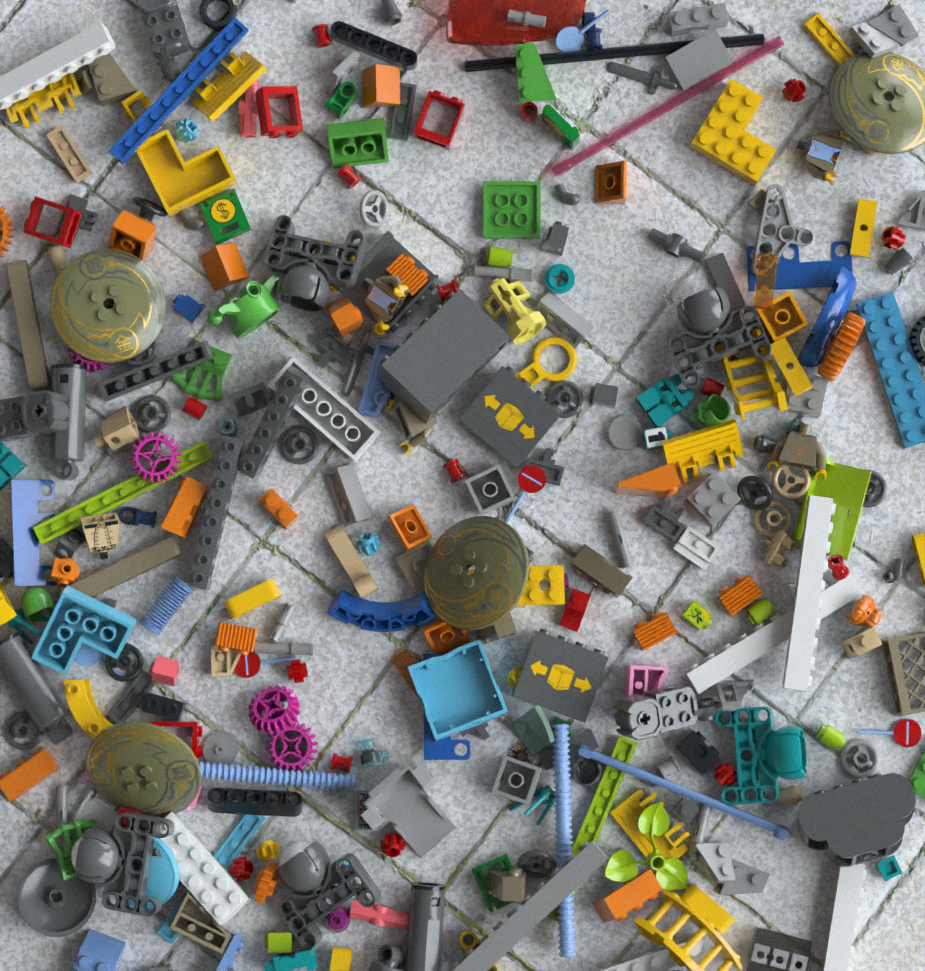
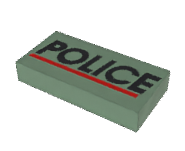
M371 790L353 791L354 830H373L361 816L368 809L365 806V802L371 798L368 794Z

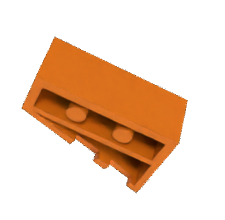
M345 296L325 307L342 339L362 329L361 323L364 321L358 307H353Z
M186 477L185 480L182 479L178 487L179 492L173 498L170 505L171 508L168 514H166L161 528L187 539L210 487L190 477Z
M649 869L638 874L632 880L623 883L616 890L610 891L602 899L595 900L592 904L604 923L616 919L619 922L628 916V911L633 910L634 912L643 907L642 902L645 900L651 901L658 897V892L663 888L652 870Z

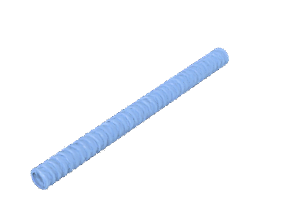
M553 724L552 728H554V731L552 733L555 740L554 744H552L554 750H552L554 756L552 757L555 759V762H553V765H555V768H553V771H555V774H553V777H555L553 789H555L554 795H556L554 799L556 805H554L556 817H554V820H556L555 826H557V829H555V832H557V835H555V838H557L555 842L557 854L555 856L557 857L556 863H558L556 869L562 870L566 866L564 861L572 855L571 850H573L571 847L573 842L570 839L572 838V835H570V832H572V829H570V826H572V823H570L572 819L570 813L572 811L570 810L571 804H569V801H571V798H569V795H571V792H569V789H571L569 777L571 775L568 773L570 771V768H568V764H570L568 758H570L568 746H570V743H568L569 737H567L569 725ZM574 891L558 905L559 909H557V912H559L557 924L559 925L558 931H560V934H558V937H560V940H558V943H560L558 955L560 957H573L576 955V952H574L576 940L573 938L575 937L573 933L575 927H573L575 921H573L575 909H573L574 903H572Z
M203 762L199 763L201 776L205 777L206 780L208 778H211V780L217 778V780L223 779V781L229 779L231 782L232 780H235V782L241 780L243 783L244 781H247V783L254 781L253 783L255 784L256 782H260V784L266 782V784L272 783V785L278 783V785L284 784V786L290 784V786L296 785V787L302 785V787L308 786V788L314 786V788L320 787V789H323V787H326V789L332 788V790L338 788V790L344 789V791H347V789L353 791L355 788L354 774L348 776V774L342 775V773L336 775V773L330 774V772H327V774H324V772L318 773V771H315V773H312V771L306 772V770L294 772L293 769L288 771L286 769L282 770V768L276 770V768L270 769V767L264 769V767L258 768V766L252 768V766L246 767L245 765L239 767L240 765L233 766V764L227 766V764L221 765V763L215 765V763L209 764V762H206V764H203Z

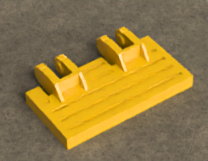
M246 51L240 55L241 59L230 52L228 54L232 60L230 64L224 60L220 62L229 74L226 72L221 73L213 81L215 87L207 79H204L202 84L205 88L203 90L199 87L194 89V92L202 100L196 98L191 103L212 122L267 70L261 62Z
M68 73L61 77L59 81L46 85L42 90L35 91L29 94L27 98L18 100L9 108H6L10 122L19 121L17 113H19L25 128L30 127L29 121L25 114L31 112L34 122L36 124L40 123L35 106L39 112L53 107V98L60 114L64 113V107L60 101L63 98H67L71 109L76 108L70 91L74 97L82 94L74 74Z
M735 419L661 441L666 463L670 464L673 462L677 475V467H679L684 483L688 482L687 468L692 467V474L696 480L700 478L697 464L699 468L714 464L713 456L716 455L719 470L722 472L725 471L723 457L728 456L731 468H735L734 454L736 457L744 454Z
M639 788L610 813L647 858V855L653 852L654 849L649 834H642L639 831L638 819L645 809L644 806L655 799L658 794L654 791L640 802L639 800L645 794ZM680 822L676 823L661 836L653 834V839L659 850L658 853L665 860L669 857L678 859L689 850L685 843L676 847L690 835L687 831L682 833L674 842L669 838L672 833L681 828L682 824Z

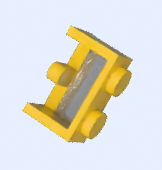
M141 90L121 102L124 106L122 109L128 119L131 117L134 123L152 105L146 94Z

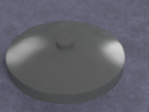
M55 858L41 861L30 868L22 878L17 893L18 910L24 922L35 932L48 937H63L81 929L90 919L96 904L94 883L84 882L77 876L62 880Z

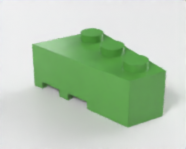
M535 43L515 44L518 102L557 100Z

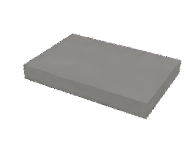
M716 29L711 30L665 57L683 90L733 63Z

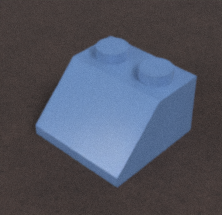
M90 929L79 950L73 968L79 971H116L126 942Z

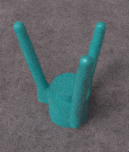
M14 608L17 615L8 621L10 623L9 626L19 632L30 644H33L34 642L19 627L24 626L39 636H42V633L24 622L26 617L21 608L19 610ZM42 616L43 621H49V618Z
M548 785L544 788L540 787L534 794V797L537 796L538 800L524 812V815L526 816L532 812L541 802L544 805L548 803L536 822V825H540L550 808L556 803L554 801L556 795H554L555 791ZM518 802L510 807L509 810L513 811L523 805V803Z

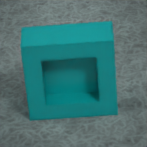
M894 855L876 863L884 881L903 873Z

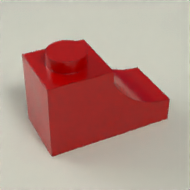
M572 589L559 626L578 632L591 595Z

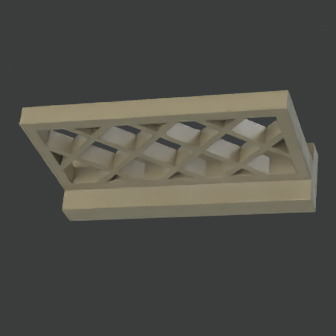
M925 633L882 640L897 717L925 712V708H922L925 705V697L921 699L915 694L919 686L925 689V684L922 683L925 679V668L918 664L923 655L925 656V647L921 650L914 645L918 638L925 637ZM898 641H904L910 645L905 653L899 650ZM912 647L920 652L916 661L907 656ZM905 659L913 664L909 672L902 668V663ZM916 666L924 671L920 680L911 675ZM909 678L917 683L912 692L906 688V682ZM912 697L921 702L915 710L910 708L909 702Z

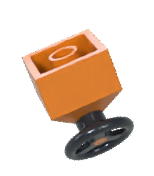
M135 196L132 198V201L141 208L139 213L136 214L125 210L120 213L112 225L108 248L130 253L145 261L153 249L157 229L152 219L154 215L165 217L168 213L158 204Z

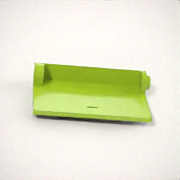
M826 456V469H824L827 472L826 480H824V474L819 473L816 480V472H810L811 483L808 491L804 494L793 540L797 542L796 548L801 549L808 496L833 498L836 508L835 514L831 515L830 522L833 523L832 534L828 535V542H831L830 551L826 553V556L831 557L838 554L848 561L871 471L837 464L830 461V457Z

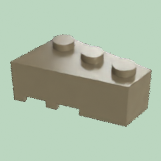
M110 53L101 55L89 64L102 106L123 101L137 92Z
M586 544L571 563L574 566L572 569L580 575L583 573L587 575L590 583L596 587L600 585L605 588L603 592L611 598L614 596L618 598L633 578Z
M511 613L489 627L474 630L477 640L480 639L482 645L517 633Z
M511 868L509 871H488V894L501 901H523L527 895V871H522V868Z
M186 890L169 923V928L222 954L231 935Z

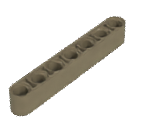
M26 260L7 263L30 389L33 391L51 387L28 263Z
M172 536L70 585V587L93 598L182 555L183 552L176 537ZM65 588L55 593L58 601Z

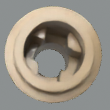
M63 246L48 248L49 253L47 255L54 273L60 274L66 267V250H64Z
M792 785L779 790L780 795L775 800V804H798L799 801H803L800 786Z

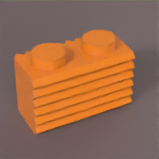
M401 253L386 268V272L390 276H398L402 283L410 288L408 294L414 298L429 283L427 278L429 275L422 268L417 269L414 266L415 261L408 254L404 256Z
M270 489L258 500L286 530L299 518V515L274 489Z
M743 574L735 580L736 585L731 588L726 586L719 591L720 596L717 599L729 616L734 615L763 594L750 575L745 577Z
M659 611L651 616V621L645 623L643 620L633 625L635 629L632 630V633L642 651L677 633L667 612L662 614Z
M219 622L214 646L218 647V651L229 652V649L237 650L239 655L248 656V653H253L257 629Z

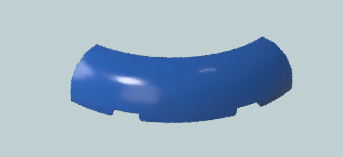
M844 267L841 268L813 329L798 355L797 360L804 367H816L820 364L855 293L857 286L856 278L852 272Z
M342 588L333 598L327 614L345 624L349 622L360 626V629L375 632L403 631L405 627L420 626L436 616L426 599L425 591L412 598L398 602H375L357 597Z

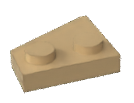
M210 638L211 677H231L241 655L237 654V650L229 649V652L218 651V647L214 646L215 638Z

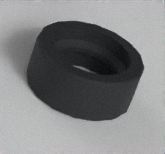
M202 0L199 6L200 15L203 22L209 28L223 30L236 17V8L233 0H221L229 8L228 16L222 21H213L207 15L208 5L215 0Z

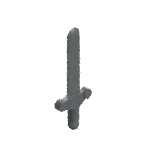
M610 62L607 65V70L611 73L651 85L649 89L651 95L655 94L659 86L673 90L678 87L677 83L662 78L661 66H657L653 74L616 62Z
M370 326L365 327L360 342L350 341L348 343L350 348L356 350L341 390L344 397L351 394L365 353L374 354L375 349L367 344L372 332Z

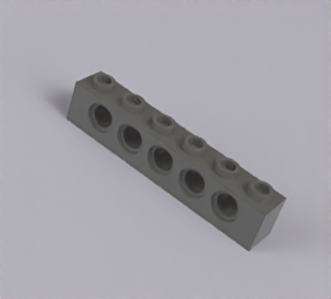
M202 341L108 379L98 385L105 402L111 401L215 358L208 341Z
M295 367L286 369L237 468L238 471L252 479L261 475L309 375Z

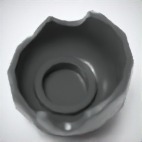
M580 757L573 764L572 777L580 785H593L601 776V764L592 758Z

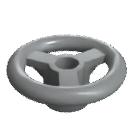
M370 190L364 194L359 206L362 221L371 228H378L385 223L389 213V205L383 193L378 190ZM376 196L373 201H367L369 197ZM381 201L383 204L382 217L379 214V204ZM367 217H373L376 222H371Z
M856 739L847 743L843 748L840 757L841 765L849 775L856 778H865L877 769L879 754L876 747L869 741ZM862 745L871 750L873 762L869 760V755L862 750ZM853 746H856L853 760L847 763L846 756L848 751ZM859 755L863 756L862 762H858L857 757ZM855 765L860 767L867 765L870 767L864 772H856L851 769Z

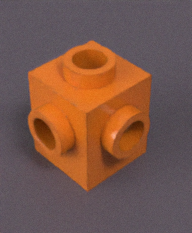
M55 558L52 562L49 581L56 582L57 585L62 587L72 585L74 580L77 581L80 569H77L78 563L73 562V559Z

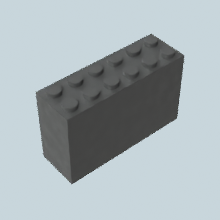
M461 289L456 293L453 291L446 298L443 306L439 304L433 310L432 316L430 318L426 317L419 324L420 327L417 331L413 329L407 335L406 341L404 343L400 342L393 349L394 352L391 356L386 355L380 361V366L377 368L379 371L376 377L425 424L505 347L510 338Z

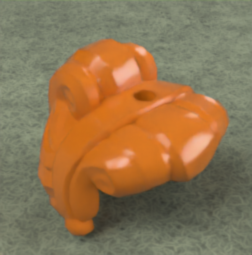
M862 595V598L855 602L850 616H846L845 620L853 625L873 627L880 622L882 615L877 609L874 599L869 595Z

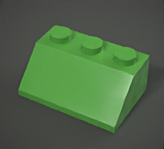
M384 118L327 124L333 169L342 168L347 164L359 166L389 162Z

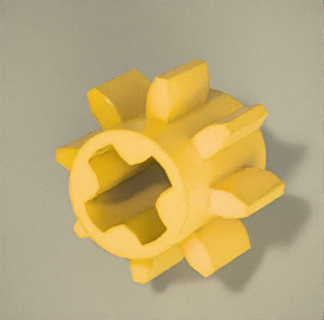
M519 666L507 674L510 678L507 680V683L511 688L517 685L522 671Z
M272 839L258 843L260 847L256 849L258 858L262 857L264 862L278 858L277 853L280 852L278 843L274 844Z

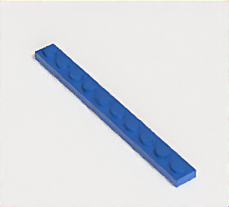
M234 17L108 150V153L123 165L244 38L249 29Z

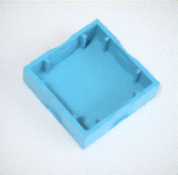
M480 639L458 647L443 656L432 657L408 667L435 741L508 714L506 704L499 686L496 684Z

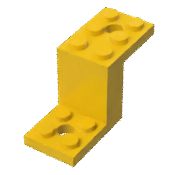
M564 565L529 566L525 590L514 608H525V606L565 605ZM468 570V574H473L475 570ZM542 580L549 581L550 589L542 591L539 588V582Z

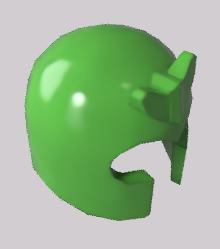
M716 394L703 399L697 408H693L694 423L700 422L704 427L723 423L731 415L729 403L725 398Z
M43 588L29 589L21 598V607L24 615L32 622L43 621L40 610L48 608L51 616L55 609L51 595Z

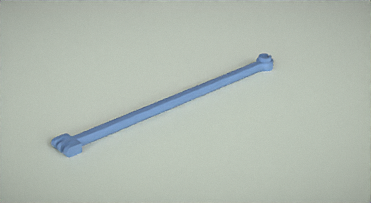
M581 744L579 746L578 754L588 759L592 758L774 832L773 836L777 839L784 840L789 834L790 829L783 825L770 822L727 805L719 800L595 751L587 745Z

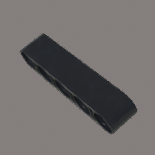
M341 21L334 22L331 26L332 38L340 44L407 71H412L417 67V54L411 49ZM341 28L344 30V33L336 35L335 31ZM354 36L362 37L360 42L352 41ZM374 42L379 44V47L375 50L369 47ZM389 50H395L397 54L393 57H390L387 55V52ZM412 57L414 61L411 64H407L404 62V59Z
M212 788L207 793L208 809L213 813L296 817L302 813V796L298 792Z

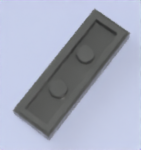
M400 82L401 105L394 106L389 131L390 139L408 141L417 85Z
M720 253L706 259L705 262L716 287H721L729 297L730 312L745 306V301L724 254Z
M141 670L106 716L116 724L126 722L145 699L146 693L150 692L157 682L151 681L152 677L144 670Z
M588 730L568 740V743H570V746H568V749H570L568 761L580 756L578 749L581 744L592 747L593 750L599 747L592 730ZM553 746L538 752L546 770L555 767L553 765L555 759L552 757L554 756L552 752L554 750Z

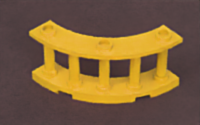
M758 329L751 332V336L754 338L759 337L761 331ZM718 344L715 347L716 352H722L725 349V345ZM759 348L758 354L765 355L768 352V348ZM756 356L729 362L727 358L722 359L727 380H724L727 391L731 392L736 416L746 420L745 412L769 406L778 407L780 412L788 410L785 392L780 383L775 381L777 377L772 362L769 360L760 361ZM754 363L762 364L764 369L762 374L733 380L730 369ZM762 381L764 383L768 382L769 387L766 390L740 396L736 387ZM769 397V399L743 404L744 402Z
M64 680V689L69 708L80 727L94 740L102 730L113 724L98 709L92 694L90 680Z
M663 889L661 892L666 902L650 919L644 920L638 917L634 921L640 935L658 947L662 944L670 951L668 955L680 967L685 966L688 971H705V967L719 952L725 961L716 971H727L731 965L739 970L743 968L739 961V955L730 948L727 942L714 929V924L710 920L704 919L674 892L670 893ZM671 907L682 913L667 932H661L656 928V923ZM690 919L700 929L684 947H679L672 941V937ZM706 934L714 943V946L699 963H695L689 957V952Z

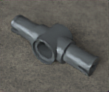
M652 228L649 233V239L663 245L664 251L674 257L685 256L700 263L704 252L689 246L688 240L679 234L672 233V235H667L655 228Z

